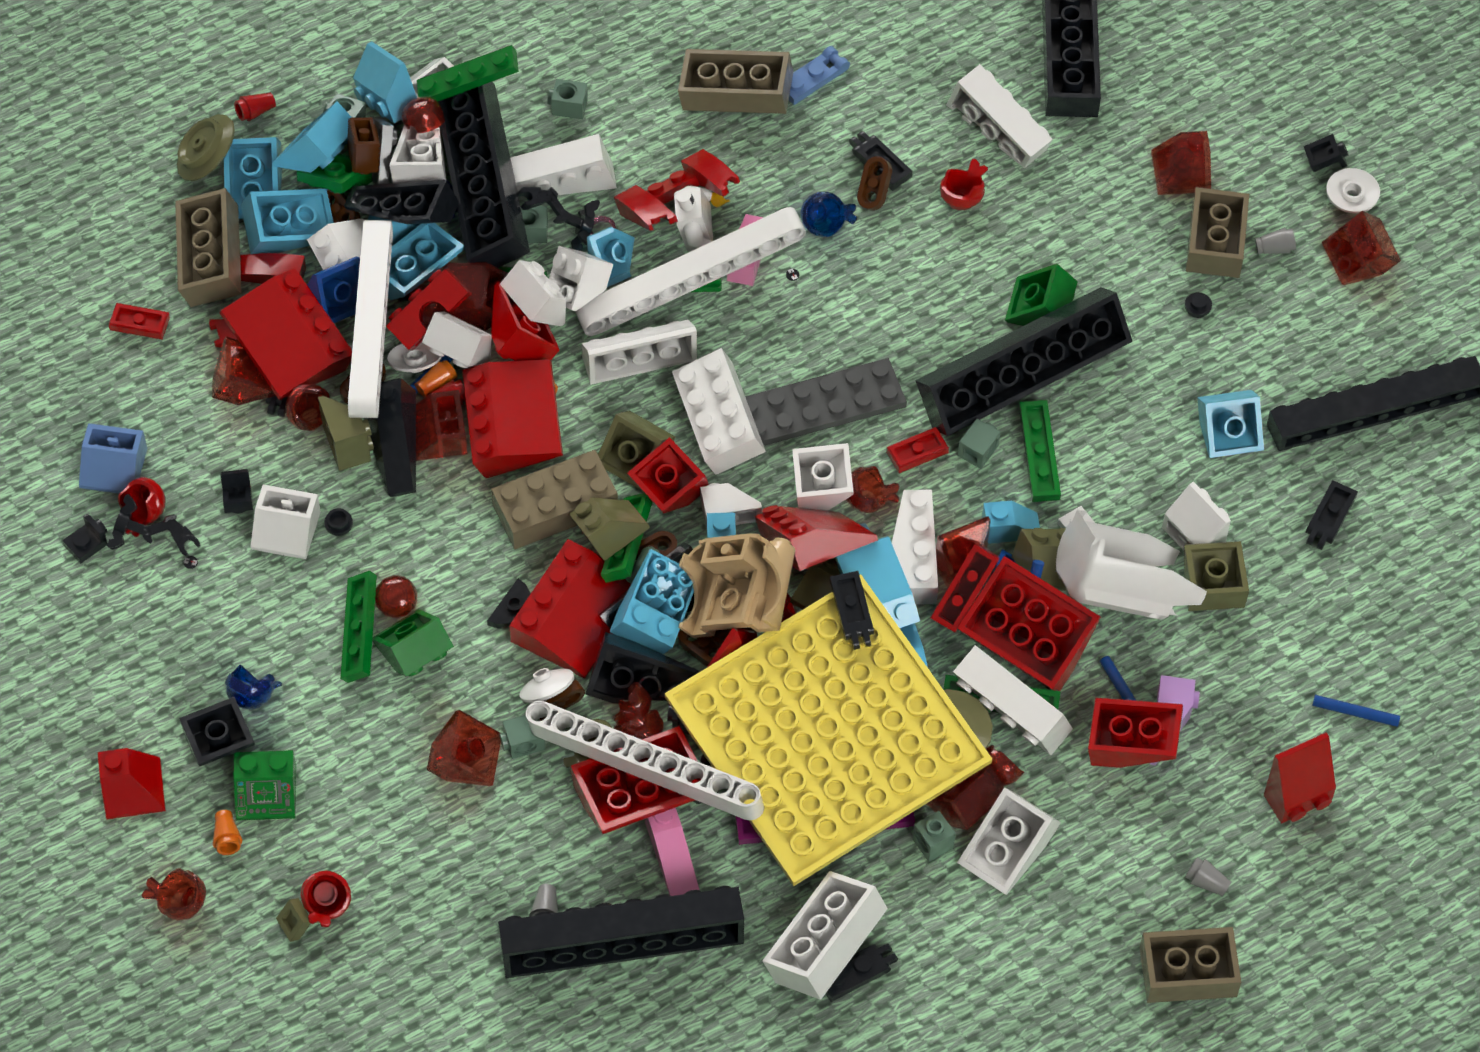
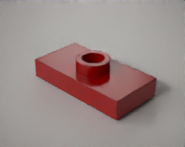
M116 303L109 322V329L111 331L163 340L170 320V314L165 311Z
M937 427L886 448V453L898 473H902L949 452V447Z

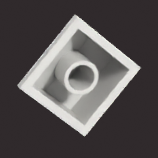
M363 218L327 224L307 239L323 270L356 256H361Z
M519 260L500 285L530 321L563 326L566 317V299L559 292L560 287L546 277L544 274L545 270L539 263Z
M848 443L792 449L798 508L829 511L854 495Z

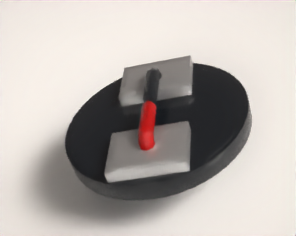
M789 269L786 272L787 279L791 281L799 278L800 274L796 269Z
M188 556L184 559V566L188 569H193L198 564V560L194 556Z

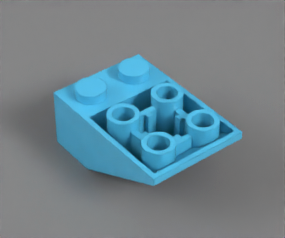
M652 549L649 550L619 606L610 629L611 633L632 640L661 654H665L673 648L680 630L679 624L685 617L694 593L693 582L688 574L679 567V563Z

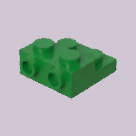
M338 153L334 160L324 169L318 166L311 173L297 171V181L307 183L311 187L325 188L333 193H344L346 190L350 192L353 186L371 183L372 173L360 174L353 172L349 156Z

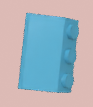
M374 42L367 43L353 77L356 85L354 92L357 99L366 102L371 110H376L381 117H386L393 123L421 110L405 63Z
M336 101L302 130L272 162L275 167L310 173L318 166L324 169L347 144L348 119L352 117Z
M435 223L417 226L392 246L388 298L393 300L408 295L438 269H441L465 250L464 245Z

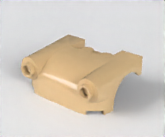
M753 533L712 537L699 540L700 545L695 547L689 555L683 554L679 567L688 574L693 582L694 605L690 615L680 622L679 629L692 638L710 637L715 635L716 630L751 627L756 632L780 630L795 555V548L789 540L775 538L773 541H768L761 535Z

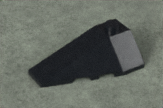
M605 632L585 694L615 704H623V700H640V704H650V701H667L665 698L666 692L701 671L632 640Z

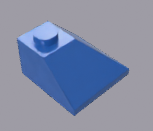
M356 256L313 274L307 284L333 323L356 314L360 257Z

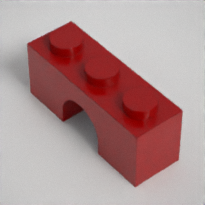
M438 269L428 279L430 284L423 291L420 288L417 289L408 298L410 303L403 310L400 307L396 309L388 318L390 322L386 327L410 351H413L422 343L428 329L423 319L427 306L432 303H440L448 312L453 313L472 294L448 269L443 271Z

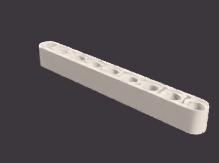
M787 207L601 293L575 311L587 336L603 333L800 241L805 236L806 230L794 208Z
M364 220L348 395L349 418H378L393 241L392 220Z
M535 701L526 709V718L530 729L535 736L742 819L755 820L763 814L764 803L759 788L753 783L544 701ZM546 717L542 721H537L540 718ZM571 727L568 731H562L565 728ZM591 738H597L594 741L588 742V740ZM617 748H623L619 752H613ZM643 758H649L645 762H639ZM669 768H675L672 772H665ZM697 778H700V779H701V780H700L699 782H697V783H691V781L694 780V779H697ZM721 789H728L724 793H717ZM746 800H754L750 804H743Z

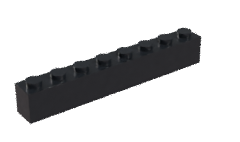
M1476 356L1460 357L1446 364H1434L1427 369L1416 372L1407 371L1401 376L1381 378L1371 384L1355 385L1348 390L1329 392L1325 396L1315 399L1306 398L1296 404L1280 405L1270 410L1267 427L1278 451H1283L1480 398V364Z

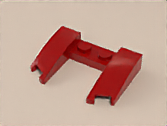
M702 149L681 160L684 170L672 173L669 179L661 183H654L647 190L635 185L614 196V200L622 217L652 231V224L659 223L661 221L660 218L669 221V224L678 222L676 215L664 205L674 199L676 191L686 186L697 187L700 185L724 197L729 193L727 188L728 181L739 184L740 180L721 160Z
M284 253L240 255L241 281L263 284L270 278L294 268L304 278L306 271L304 255ZM224 319L209 320L210 330L217 329L219 339L214 341L215 347L245 351Z

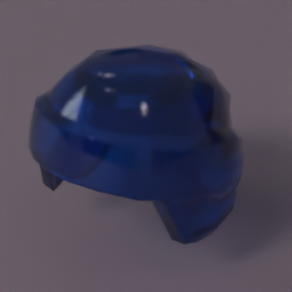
M818 191L810 195L803 202L801 222L812 234L820 237H830L842 228L845 221L851 224L857 221V216L853 214L856 211V205H846L835 194L827 191Z
M239 665L226 678V694L228 698L235 697L239 708L258 709L271 699L274 689L282 686V682L274 681L275 679L271 674H267L261 680H258L242 665Z

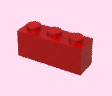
M975 542L930 618L955 633L1000 557Z

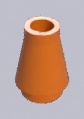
M447 360L438 361L415 383V387L423 397H426L451 380H455L457 373Z
M220 810L215 813L213 846L219 854H235L240 850V845L243 841L235 824L232 812L230 810Z

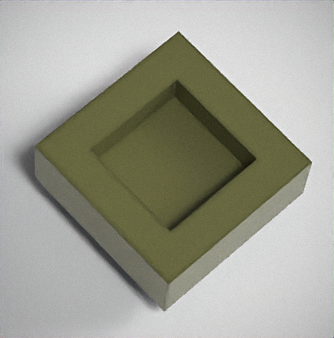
M299 898L290 899L276 917L290 942L299 940L311 925L308 921V913Z

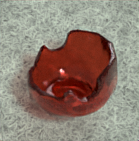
M426 96L410 100L401 113L402 121L406 128L410 129V126H413L418 133L433 131L445 121L443 111L437 100Z
M392 575L386 577L376 588V606L385 616L392 618L406 616L417 605V589L412 581L405 576Z
M634 682L628 687L630 694L628 701H619L620 710L612 717L617 725L623 727L637 725L650 713L652 706L651 697L639 682Z
M994 745L986 748L992 757V763L984 767L982 771L992 783L1008 786L1025 774L1003 752L993 749Z

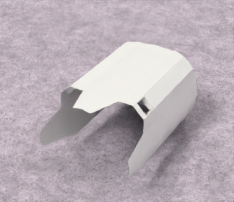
M1077 509L1073 520L1068 524L1061 537L1056 558V572L1073 599L1082 604L1159 620L1167 618L1169 615H1176L1172 609L1173 606L1202 604L1207 591L1172 570L1156 567L1174 565L1180 553L1179 550L1148 534L1084 521L1083 516L1087 511Z

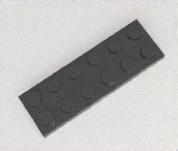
M889 358L745 396L764 446L902 409L907 406V401Z

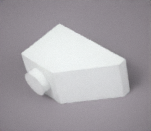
M712 483L700 487V502L706 530L707 513H735L736 525L756 522L755 516L762 513L761 502L729 483Z

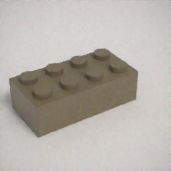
M686 49L678 88L682 109L688 111L786 114L794 72L790 52Z
M224 188L175 201L179 293L190 307L242 295L239 212L235 200L227 189Z
M596 450L491 488L493 507L514 550L577 526L569 514L580 503L592 497L618 499V493Z

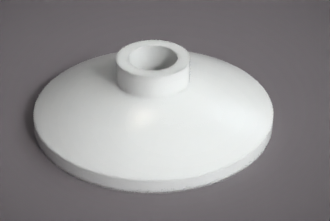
M1345 168L1335 172L1329 178L1326 193L1328 199L1336 208L1348 213H1363L1372 209L1377 204L1380 197V187L1376 179L1368 172L1357 168Z
M423 343L413 351L400 344L389 352L387 359L388 364L395 370L419 373L437 364L442 356L430 352V347Z
M548 668L540 669L533 674V679L522 688L520 698L525 703L550 699L563 692L572 684L574 674L569 669H554L550 671Z

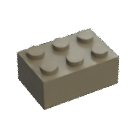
M1196 187L1191 213L1186 272L1240 278L1244 259L1250 194Z
M1233 927L1143 932L1139 948L1147 1003L1233 998L1238 996L1242 982Z

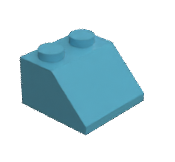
M1252 390L1197 397L1199 422L1209 458L1264 451L1259 395Z

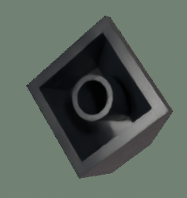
M235 697L179 718L187 743L199 767L255 745Z

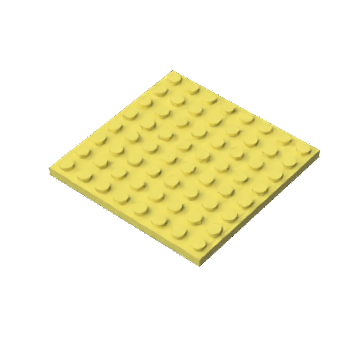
M861 574L860 579L874 629V634L869 635L871 646L865 647L863 638L859 637L860 649L854 650L851 639L845 640L833 592L781 622L779 631L763 633L665 693L666 700L711 766L753 783L759 788L764 803V811L759 818L749 820V822L793 886L992 763V757ZM746 800L743 804H750L754 800Z

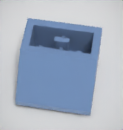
M88 423L81 448L79 488L120 494L128 483L136 478H140L147 452L144 432Z

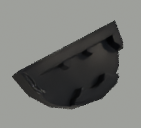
M519 578L487 620L488 626L502 629V626H509L531 594L527 585Z

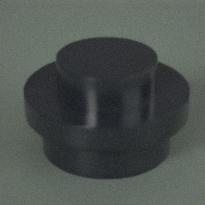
M1195 292L1187 296L1185 309L1190 316L1202 318L1211 311L1212 301L1206 294Z
M335 508L327 514L324 524L330 534L341 536L351 530L353 519L346 510Z

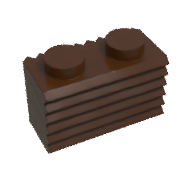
M372 117L349 118L347 147L352 171L360 174L378 172L380 170V141L375 120Z

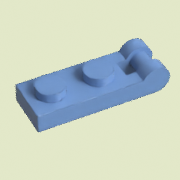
M833 46L827 47L821 55L793 73L789 101L793 105L797 104L847 71L850 67V62L846 58L840 57L838 51ZM831 62L833 66L829 68L827 64Z

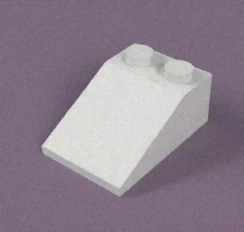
M1004 787L957 863L1007 895L1047 846L1061 822Z

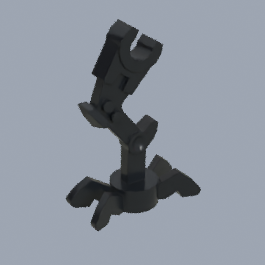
M523 187L516 193L517 197L524 196L528 200L521 205V209L529 210L530 208L547 203L557 216L553 220L554 223L561 224L565 222L576 227L575 234L577 236L571 241L572 249L582 251L583 245L581 243L583 242L587 245V237L590 236L595 223L594 211L599 207V200L587 203L584 206V210L578 212L580 216L578 217L563 208L557 199L558 193L553 187H550L548 191L541 190V187Z
M129 494L125 495L123 502L126 505L121 508L112 532L114 539H109L107 547L111 550L125 545L123 535L126 534L128 529L142 534L143 538L152 544V535L168 530L184 556L189 555L185 550L187 542L192 541L198 548L201 547L200 541L192 532L175 520L177 518L175 514L168 515L162 522L151 526L132 521V513L138 508L136 502Z

